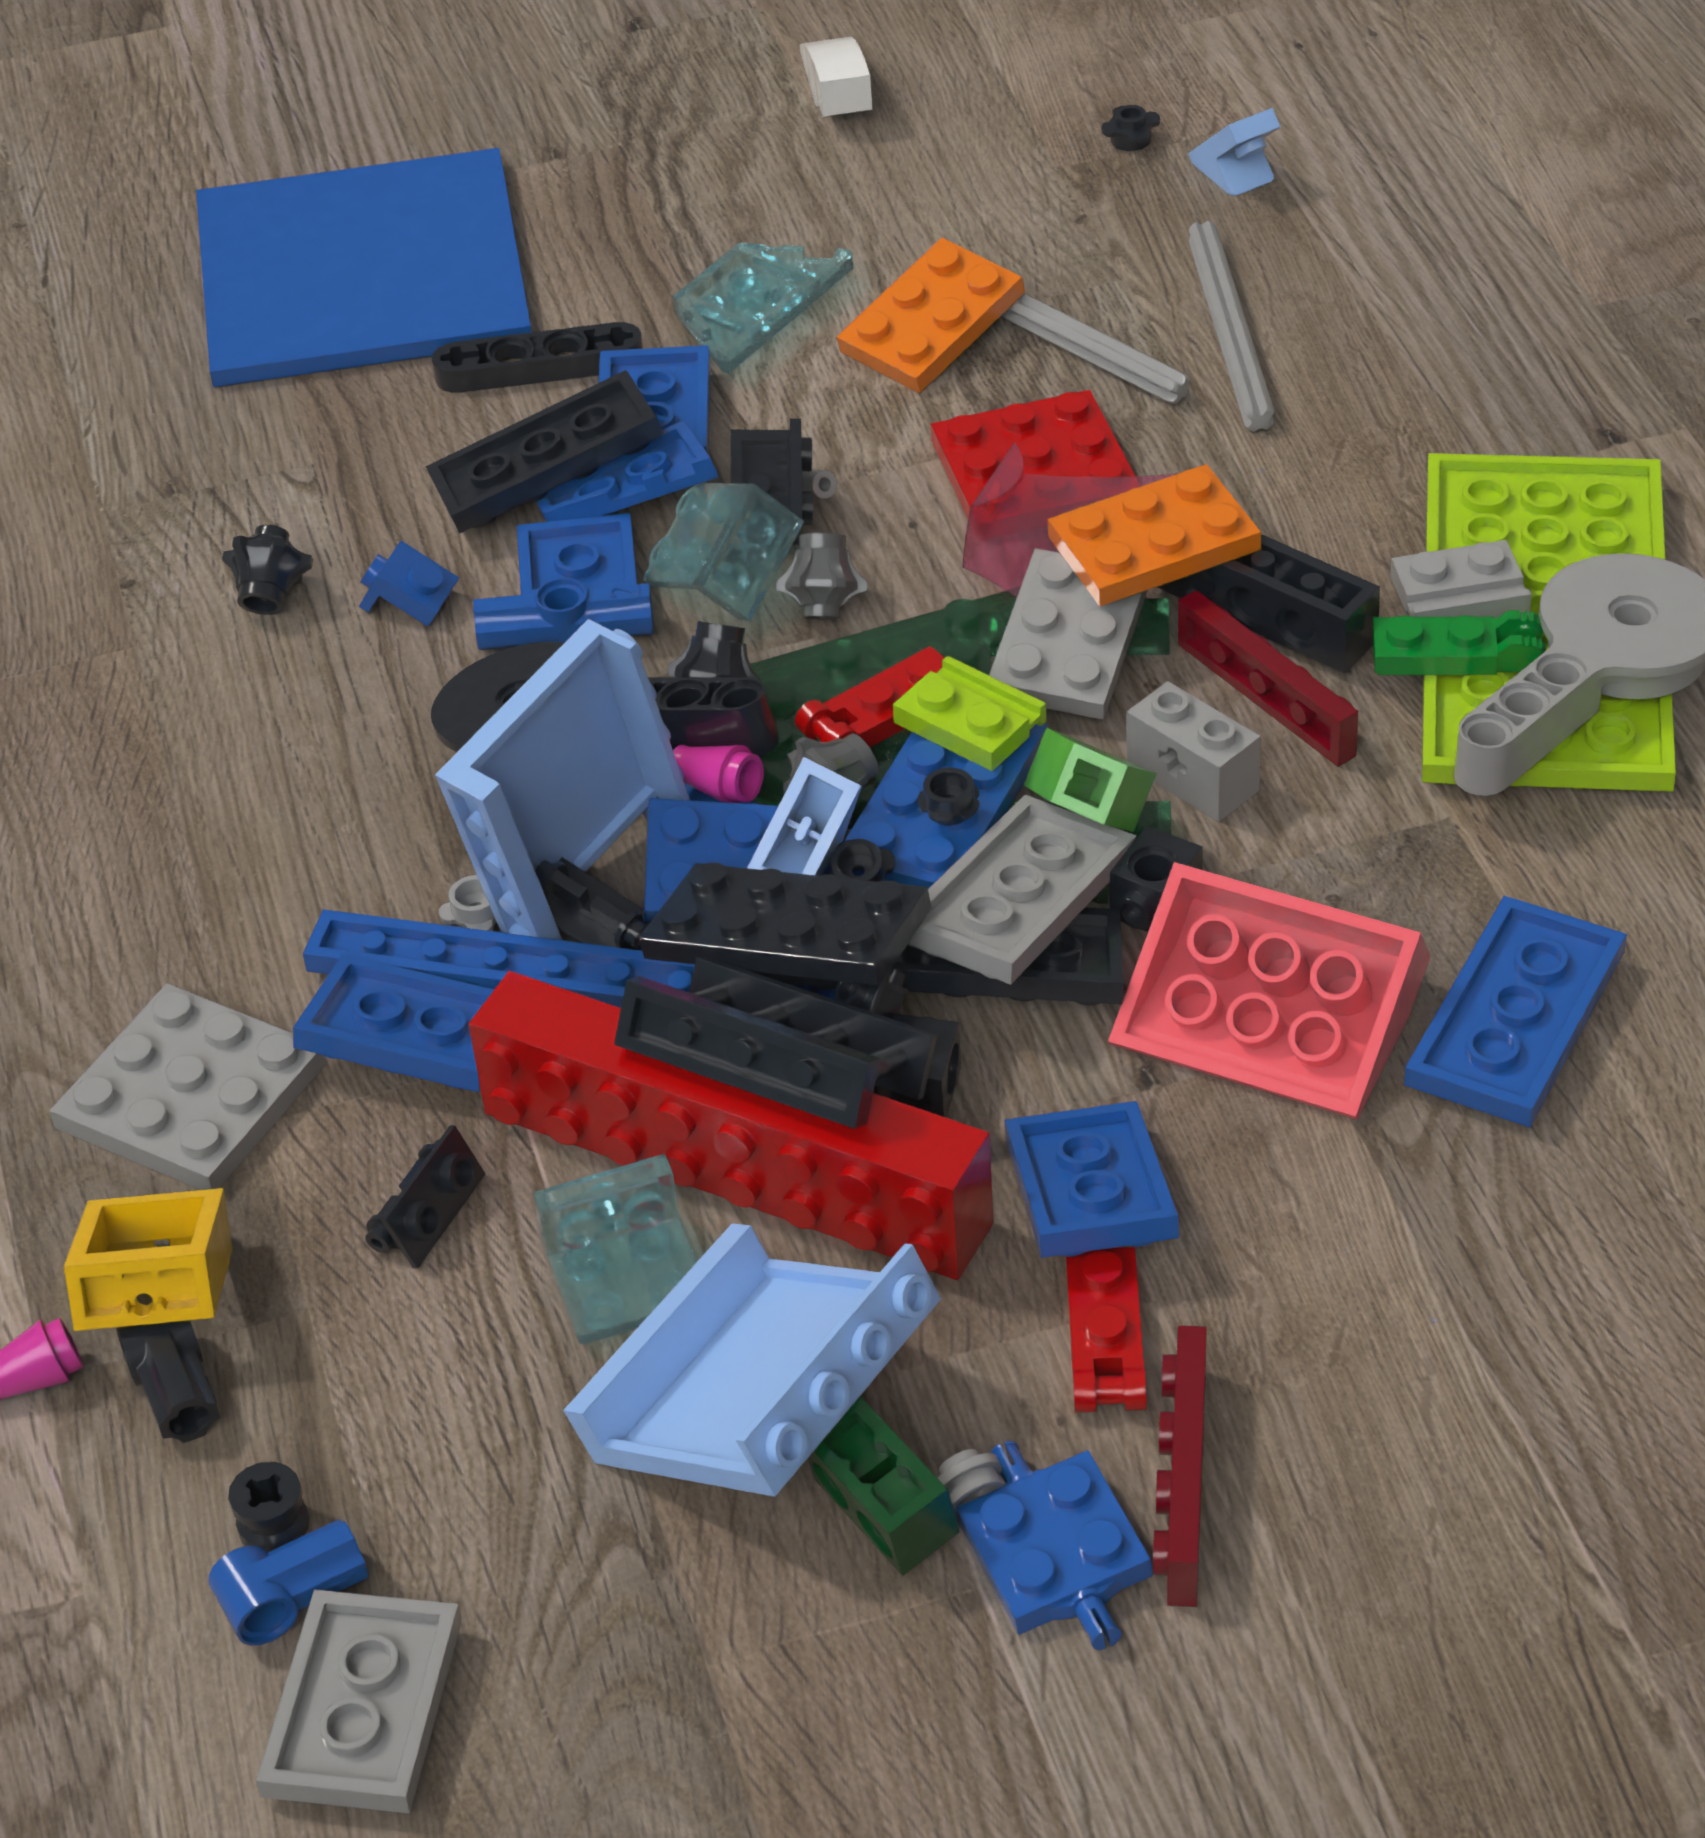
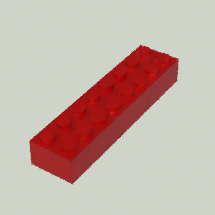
M510 970L468 1023L484 1112L504 1124H516L550 1136L561 1144L575 1145L601 1154L617 1164L624 1166L632 1165L666 1177L679 1186H691L725 1198L736 1206L743 1208L751 1207L785 1219L798 1228L813 1229L847 1241L850 1245L860 1250H872L893 1258L904 1244H913L927 1272H935L959 1281L994 1224L990 1132L874 1093L867 1123L853 1129L616 1046L614 1041L621 1008Z

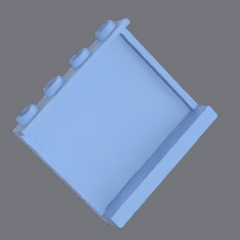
M588 619L435 774L502 933L562 940L536 875L535 869L544 860L553 864L563 857L586 872L648 807L649 798L690 800L683 782V770L676 761L669 741L671 738L670 732L663 723L655 700L657 698L656 691L648 680L641 659L643 655L642 650L628 633L620 629L611 631Z
M731 1223L563 1411L596 1464L775 1497L938 1304L941 1297L913 1244H904L881 1272L770 1259L751 1225Z

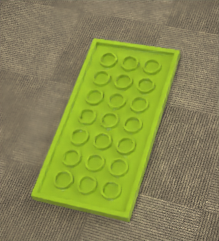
M1428 453L1426 552L1471 546L1483 542L1490 543L1507 540L1524 577L1523 585L1525 589H1529L1531 592L1530 612L1534 611V614H1539L1542 592L1547 583L1555 574L1575 562L1607 554H1638L1665 559L1661 459ZM1543 633V638L1540 639H1542V643H1545L1547 651L1548 638L1546 637L1545 633ZM1497 672V675H1423L1422 783L1456 784L1454 768L1459 723L1466 715L1519 672ZM1601 694L1599 711L1510 786L1674 792L1676 767L1672 694L1647 699H1627Z

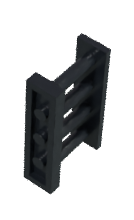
M702 955L696 957L689 993L641 976L626 981L614 1045L855 1129L867 1123L874 1086L916 1100L924 1098L938 1034Z

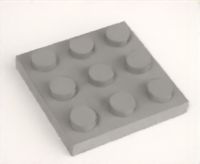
M166 983L49 1111L55 1129L200 1190L218 1189L327 1064V1060L321 1054L293 1048V1033Z

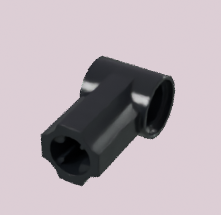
M191 1321L116 1327L119 1342L136 1386L142 1385L162 1438H174L185 1443L206 1435L208 1428L220 1418L216 1398L200 1364L203 1363V1358Z

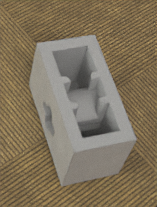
M1167 681L1126 712L1127 761L1157 773L1154 780L1155 784L1217 822H1220L1260 791L1261 736L1171 682Z

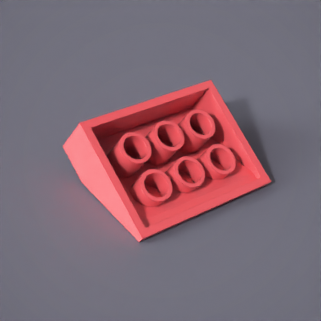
M1174 862L1108 1042L1110 1045L1358 1120L1411 1014L1431 956L1421 932Z

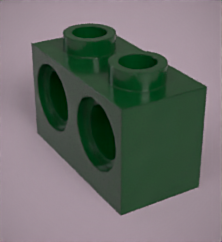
M859 1396L807 1458L815 1481L902 1576L960 1532L948 1489L861 1396Z

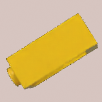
M224 1188L89 1200L64 1264L74 1331L215 1318L233 1251ZM167 1239L170 1243V1246L157 1247L155 1240ZM142 1293L148 1294L152 1297L153 1302L143 1305L138 1302L137 1296Z

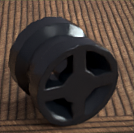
M260 1462L245 1468L231 1483L228 1500L236 1518V1528L243 1545L259 1546L268 1553L307 1533L309 1514L302 1499V1487L296 1472L287 1465L277 1462Z

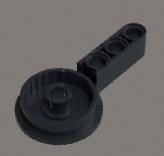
M537 642L508 648L471 664L455 675L438 693L431 709V721L439 740L446 747L457 753L565 642ZM648 677L657 694L655 700L661 718L671 735L669 741L672 750L679 745L690 747L744 745L750 749L752 754L761 757L778 745L780 736L764 683L757 678Z

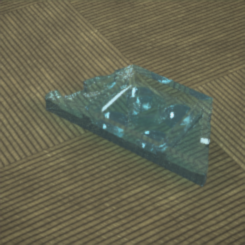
M738 243L673 296L675 314L701 346L709 345L712 360L722 372L729 374L852 271V251L836 248L834 257L831 259L806 258L804 246L783 245L780 247H768L764 244Z

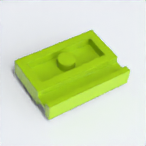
M947 656L942 660V668L937 673L930 671L893 704V716L895 724L993 771L1030 737V729L1035 724L1042 726L1046 722V703Z

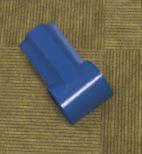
M338 1519L268 1553L259 1546H244L234 1549L221 1557L212 1567L208 1575V1584L241 1643L255 1646L272 1642L284 1635L295 1623L298 1611L309 1606L314 1590L339 1592L369 1578L366 1563L354 1535L347 1523Z

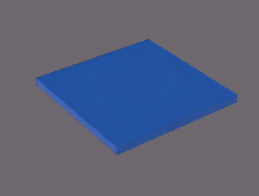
M500 148L196 190L209 369L213 387L433 356V353L439 347L452 342L531 333Z

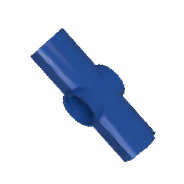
M560 577L543 583L536 590L535 594L473 599L477 646L480 650L509 648L537 642H566L588 619L611 631L620 629L630 636L654 634L649 583L586 589L585 585L579 580Z

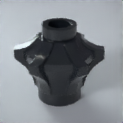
M260 525L255 529V534L250 537L242 535L233 537V550L223 552L222 560L235 577L236 589L238 591L237 603L241 608L249 612L261 615L280 613L283 610L284 600L289 595L291 588L302 582L303 574L312 568V556L297 550L289 541L290 535L285 529L275 525Z
M702 621L697 622L696 635H692L686 650L679 658L668 664L667 675L672 677L757 678L761 681L751 667L747 656V645L743 643L746 628Z

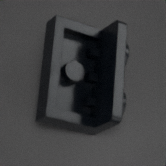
M789 418L788 430L731 429L730 483L738 523L732 544L799 545L802 525H812L813 492L802 490V472L812 471V437H801V419Z

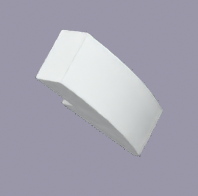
M853 37L800 44V53L816 106H820L822 117L872 110L870 73L862 51Z

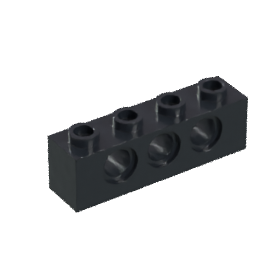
M1261 534V550L1157 586V588L1178 598H1183L1197 590L1217 606L1224 607L1233 618L1249 630L1342 673H1346L1373 646V617H1379L1380 586Z

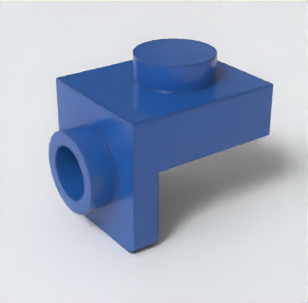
M400 540L388 559L377 554L360 581L369 590L358 607L369 612L378 597L381 596L428 627L459 577Z

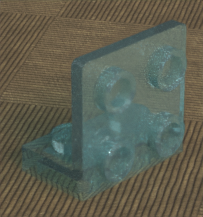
M700 483L694 485L678 501L676 506L677 516L666 536L658 541L649 556L650 565L643 580L652 587L696 589L738 620L752 621L805 521L755 484Z
M665 1154L533 1192L542 1247L576 1338L581 1344H587L637 1329L697 1262L679 1219L673 1172Z

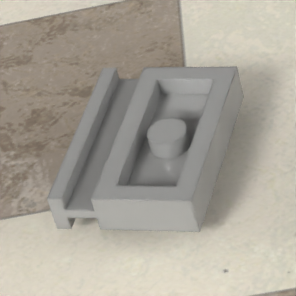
M1507 540L1490 543L1483 542L1471 546L1433 552L1427 551L1391 558L1390 577L1406 614L1409 613L1411 617H1458L1468 615L1474 617L1495 616V618H1498L1508 610H1520V612L1527 610V612H1530L1531 592L1529 589H1525L1523 585L1524 577Z

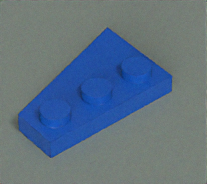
M684 420L662 430L664 435L650 441L649 445L643 450L634 454H623L599 466L597 471L588 477L572 479L549 490L543 498L536 501V504L546 522L596 517L694 486L719 476L710 456Z

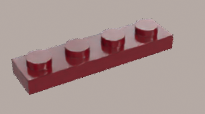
M1195 590L1178 600V645L1337 767L1356 757L1358 710L1347 699L1336 695L1312 677L1304 667L1296 665L1273 648L1264 637L1257 636L1233 618L1224 607L1217 606L1199 591Z
M1178 1326L1177 1354H1163L1161 1396L1175 1398L1174 1412L1160 1411L1159 1455H1172L1171 1470H1157L1156 1514L1169 1515V1530H1154L1153 1575L1167 1576V1606L1197 1607L1206 1390L1207 1327Z

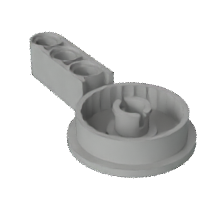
M1638 554L1594 556L1575 562L1555 574L1542 592L1539 609L1540 624L1548 638V650L1472 710L1459 723L1454 768L1456 784L1468 793L1482 796L1498 794L1505 790L1599 711L1601 694L1627 699H1647L1669 695L1692 684L1705 669V579L1674 562Z

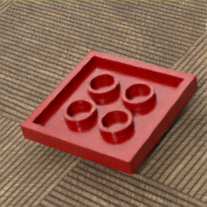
M1090 389L1079 392H1067L1056 397L1024 404H1011L1005 408L972 415H959L949 420L930 423L931 442L978 542L1048 527L1047 519L1141 487Z

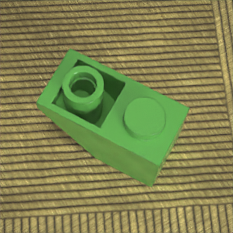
M1046 727L1024 786L1048 801L1098 823L1134 832L1157 773Z

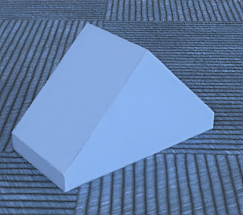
M803 757L747 868L758 870L777 869L787 873L822 875L831 863L836 847L843 841L862 786Z

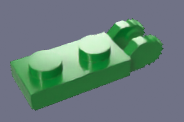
M1508 610L1496 619L1495 616L1474 617L1468 615L1458 617H1373L1374 673H1377V675H1497V672H1521V670L1546 651L1545 643H1542V639H1540L1543 638L1542 634L1544 632L1540 624L1539 614H1534V611L1527 612V610L1525 612Z

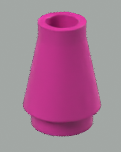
M679 745L673 750L676 761L684 773L683 782L720 802L749 803L758 795L764 778L762 760L758 755L752 754L750 749L744 745L705 747Z
M60 1317L47 1324L42 1319H39L0 1350V1400L71 1382L70 1374L84 1367L77 1346Z

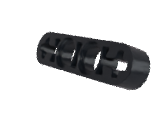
M613 322L452 342L439 347L433 353L432 364L435 382L444 391L462 393L599 376L600 351L643 349L642 334L639 328L633 324ZM563 352H575L567 356H555ZM508 359H521L512 363H502V361Z

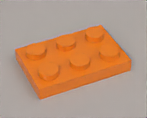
M941 237L836 336L840 352L921 393L1025 293L1023 279L1021 276Z
M1207 464L1047 519L1048 537L1100 607L1261 550V531Z

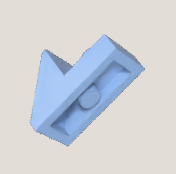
M1273 108L1229 124L1188 153L1191 163L1231 196H1237L1270 183L1274 179V175L1263 149L1267 147L1264 138L1280 128Z

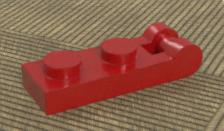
M929 646L824 703L820 700L808 701L798 710L795 716V726L807 738L812 740L819 739L820 742H828L837 738L843 739L850 734H856L870 748L905 729L894 723L893 704L930 671L937 673L942 668V660L945 657Z
M1135 1247L1086 1251L1078 1256L1066 1257L1075 1413L1096 1412V1405L1124 1404L1125 1411L1147 1410ZM1103 1375H1121V1376H1103Z

